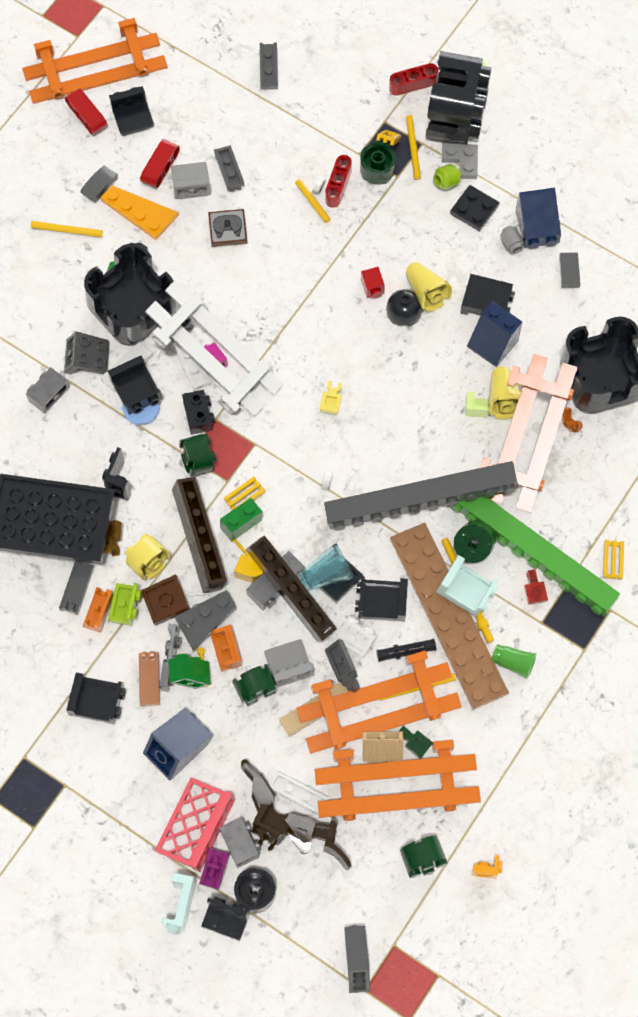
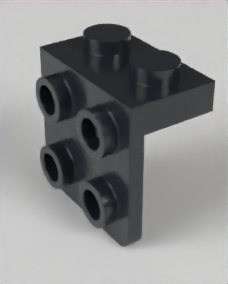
M143 86L133 87L130 90L115 92L109 95L111 109L121 135L154 126Z

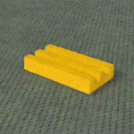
M384 130L377 135L376 140L381 141L384 139L383 143L390 142V145L393 146L400 142L402 135Z
M253 476L224 497V501L233 510L236 508L235 504L257 488L259 491L249 497L253 501L266 493V490Z
M605 540L603 578L622 580L624 541L617 542L613 540L611 542ZM609 546H612L611 574H608ZM616 547H619L618 575H615Z

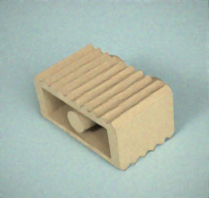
M362 732L363 762L367 761L373 764L379 761H403V732Z

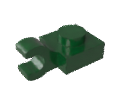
M402 726L398 731L403 732V740L408 742L405 748L419 759L424 756L433 744L430 739L418 730L415 734H412L407 728Z

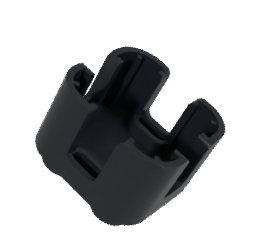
M440 51L438 58V70L440 71L438 81L433 84L427 114L430 122L426 129L425 137L468 144L469 137L479 139L492 67L483 66V58Z
M134 243L125 244L114 252V266L104 275L98 266H95L86 274L84 288L87 306L91 313L117 341L124 344H134L159 326L145 313L155 301L171 316L174 313L176 301L165 292L174 280L166 271L159 276L153 270L152 256L143 246Z
M613 317L606 320L601 334L589 338L586 326L573 329L568 334L561 357V367L563 363L577 367L571 389H574L572 397L576 405L583 411L595 413L637 401V324L627 317Z

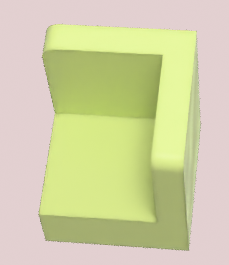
M467 391L465 416L488 418L489 400L475 398V392Z

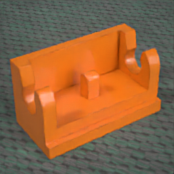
M96 587L83 623V628L102 633L113 599L112 590L107 589L104 592L99 587Z
M231 624L212 630L211 639L221 672L242 666Z

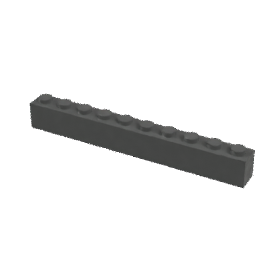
M513 461L331 500L324 502L330 529L342 530L345 526L349 525L360 526L364 522H379L382 518L386 517L397 518L404 513L415 514L427 508L434 510L441 505H456L459 501L466 500L469 502L482 496L493 497L496 493H511L515 489H519Z

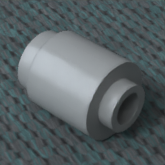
M512 226L505 227L500 236L507 250L511 254L519 253L524 249V241L518 229Z

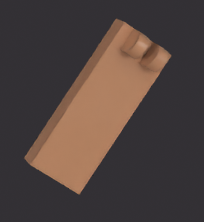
M146 651L139 653L140 707L160 706L158 652L150 651L146 653Z

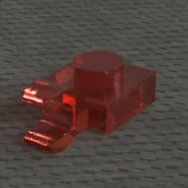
M535 569L528 570L526 575L529 584L524 586L528 605L547 602L548 597L544 581L538 582Z

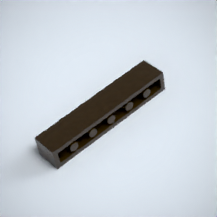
M196 478L177 479L172 492L202 592L220 591L226 584L227 579Z
M265 535L245 549L317 642L323 641L337 630L333 622Z

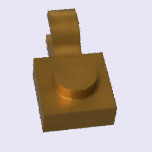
M118 520L109 522L104 547V554L111 553L112 550L113 557L118 556L120 553V548L116 541H119L121 537L122 522Z

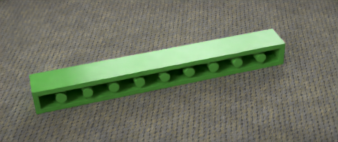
M478 497L476 500L469 502L466 500L459 501L456 505L450 506L455 512L462 513L469 522L478 520L490 525L500 545L509 547L514 555L527 560V563L532 568H538L547 579L557 582L562 590L571 592L580 603L589 605L595 614H601L605 617L618 600L621 593L488 497Z

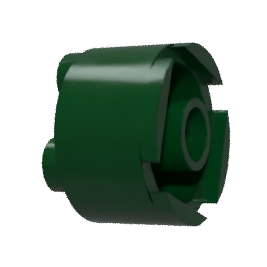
M375 141L369 146L366 145L361 151L360 173L362 178L368 182L387 184L395 173L396 154L389 144Z
M199 434L179 440V448L184 450L181 458L189 476L214 469L213 462H216L214 451H210L208 434Z
M478 520L466 523L454 537V547L457 554L465 558L464 561L468 563H476L486 559L493 551L496 543V535L493 528L487 523ZM472 540H478V544L473 543Z
M264 664L263 669L261 666H257L240 675L241 679L239 681L236 678L232 680L242 704L246 703L247 707L257 703V699L263 695L265 698L274 695L278 687L268 664Z
M437 836L422 838L421 842L415 844L414 841L400 849L409 878L417 877L421 873L424 876L430 875L435 872L434 868H441L448 864Z

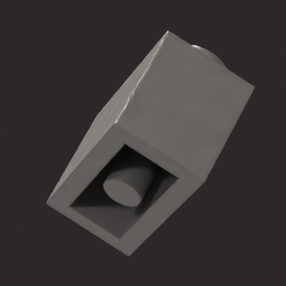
M50 367L48 371H44L40 375L39 380L35 384H32L27 389L26 396L32 405L46 414L70 386L66 378Z
M241 817L219 828L237 868L259 858L258 852L261 849L257 840L252 841L250 836L252 829L248 821L244 822Z

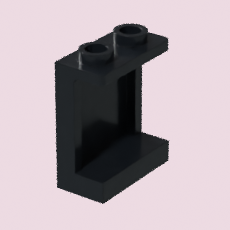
M470 274L460 314L468 315V311L482 314L492 301L510 312L511 308L508 307L509 302L513 303L515 292L512 291L513 284Z
M142 355L107 371L109 379L128 415L139 413L143 408L149 405H156L162 400L161 391L157 388L146 368Z
M361 576V582H357L356 593L360 594V599L355 601V612H359L358 618L405 622L408 579L400 578V582L367 580L365 576Z
M76 672L66 711L70 716L115 724L116 719H119L122 708L119 706L121 700L125 699L126 688H124L121 681L113 683L88 678L84 674Z

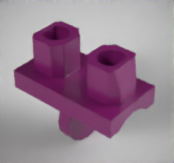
M209 848L199 885L217 890L220 889L229 853Z

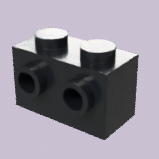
M204 389L182 394L190 434L194 435L212 431V424L215 423L213 412L209 413L208 407L211 406L209 395L205 396Z

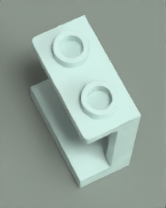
M458 555L436 593L472 615L477 616L480 611L484 613L490 603L487 601L488 597H493L498 587L495 585L498 579L495 578L493 582L489 581L463 565L465 558Z
M173 872L171 881L174 888L182 889L175 919L162 918L161 923L168 933L179 935V932H185L196 882L192 876Z

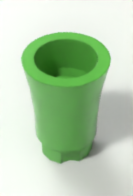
M497 644L491 661L528 679L537 653Z

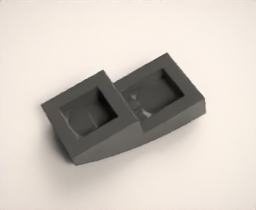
M103 165L85 183L80 193L95 202L106 192V188L117 180L118 174Z

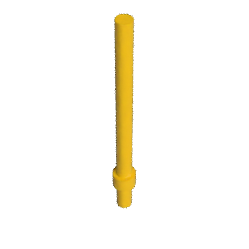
M444 538L441 542L453 565L457 556L449 539ZM480 611L475 616L476 624L479 631H482L487 644L494 642V638L490 632L488 620L484 618Z

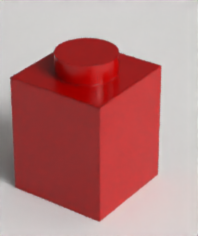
M379 266L361 271V282L366 297L377 298L384 294L385 284Z

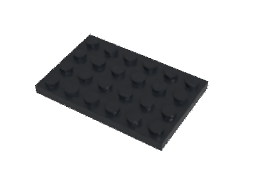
M0 473V550L101 564L115 489Z

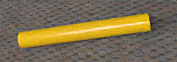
M301 179L296 180L295 184L322 220L328 223L331 218Z

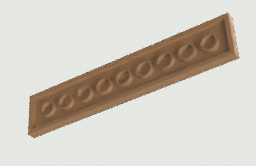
M424 522L391 536L390 541L472 710L508 695L509 691L494 661H491L492 657L471 614L436 593L449 570L426 523Z

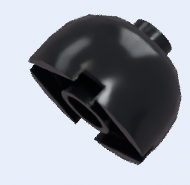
M397 290L389 297L386 311L387 317L393 324L401 327L402 325L412 326L422 316L423 309L419 304L416 293L412 290Z

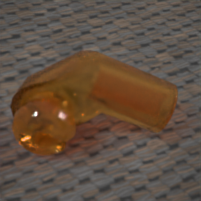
M564 408L562 414L563 425L572 432H579L583 427L582 422L572 419L571 408Z

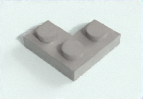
M442 143V163H459L460 179H477L478 145Z

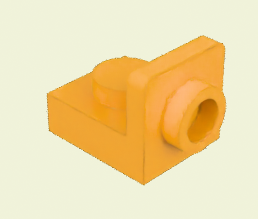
M495 855L493 867L490 866V863L478 862L477 865L474 864L472 867V876L496 879L498 873H502L503 861H499V855Z

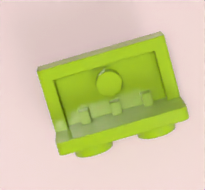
M116 583L108 617L109 622L132 626V622L136 620L138 614L136 603L137 601L140 602L142 590L139 589L138 583H134L133 586Z

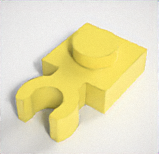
M329 380L327 384L328 392L323 391L320 411L338 415L342 395L338 393L341 392L342 384L339 382L337 388H332V381Z

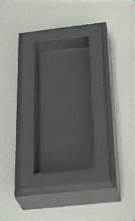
M578 252L560 253L561 288H580Z

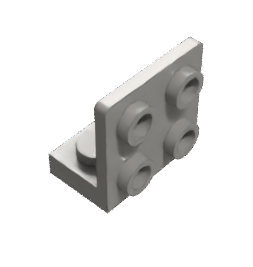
M206 162L171 166L175 199L211 194Z
M301 639L264 651L268 666L278 687L314 676L312 663L308 660Z

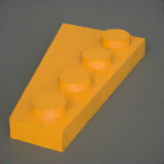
M111 186L100 197L101 202L154 240H157L179 216V212L115 186Z

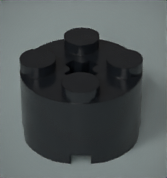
M249 868L240 873L234 885V894L238 905L245 907V911L251 914L261 913L269 909L276 898L275 882L272 876L267 871L257 868ZM252 887H255V889L260 888L257 895L255 893L251 894Z

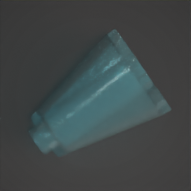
M335 543L299 573L300 577L298 579L307 590H312L351 580L354 578L348 562L342 555L341 549Z

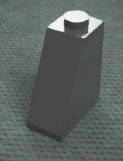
M365 925L344 927L349 993L370 992V969Z

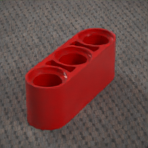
M428 63L393 73L389 79L390 93L398 96L433 86L438 81L439 70L437 65Z
M81 88L64 97L69 108L91 135L108 126L104 116Z
M162 139L143 169L140 182L156 189L159 188L177 158L180 146Z
M348 155L337 157L325 189V203L331 208L340 205L352 172V160Z

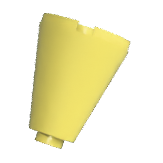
M419 262L411 263L407 267L406 276L423 310L425 309L427 312L435 311L444 305L443 301L446 298L449 300L452 294V286L449 282Z
M503 366L497 367L492 371L488 408L491 416L493 414L496 419L507 420L513 419L521 391L517 384L515 388L507 386L511 371Z

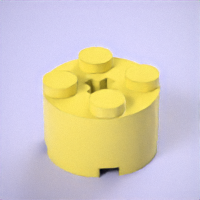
M144 534L139 542L134 546H130L125 551L127 556L126 565L143 581H146L145 578L152 579L165 568V560L170 559V552L153 536Z

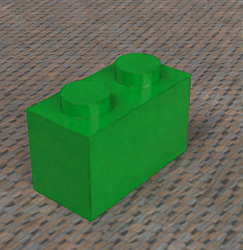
M249 498L220 518V529L232 542L261 522L263 511L252 498Z
M184 653L177 654L175 658L168 660L170 683L193 689L211 685L208 661L201 660L200 657H189L188 654Z

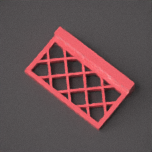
M190 778L155 851L187 865L193 870L201 872L206 862L209 848L213 847L220 833L219 828L223 826L236 800L233 794ZM193 785L201 787L202 794L192 797L190 791ZM213 793L220 795L216 803L209 805L208 795ZM204 797L207 806L196 810L193 801ZM191 803L194 812L183 816L181 811L183 805ZM208 810L210 814L209 820L200 823L198 814ZM195 816L198 825L187 829L185 819ZM182 821L184 830L174 834L172 830L173 825ZM200 829V838L192 842L189 832ZM186 834L189 843L178 847L175 838ZM173 839L175 849L170 851L163 850L164 843ZM190 847L192 854L188 861L181 857L180 851Z

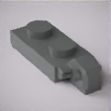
M338 639L324 651L337 681L346 686L347 691L355 693L360 689L356 679L358 677L357 671L343 640Z

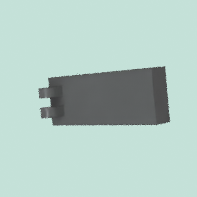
M273 42V44L259 43L260 90L278 89L277 42Z
M231 145L214 149V155L227 190L230 189L231 192L235 191L234 188L241 190V186H244V180Z
M80 561L74 562L59 606L60 611L79 615L95 568L94 565Z

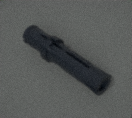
M433 638L400 646L395 644L390 648L376 650L378 662L390 659L400 660L401 657L425 650L426 652L436 651L437 648Z

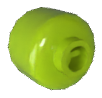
M447 164L436 169L433 180L437 187L447 190L459 184L461 173L454 165Z

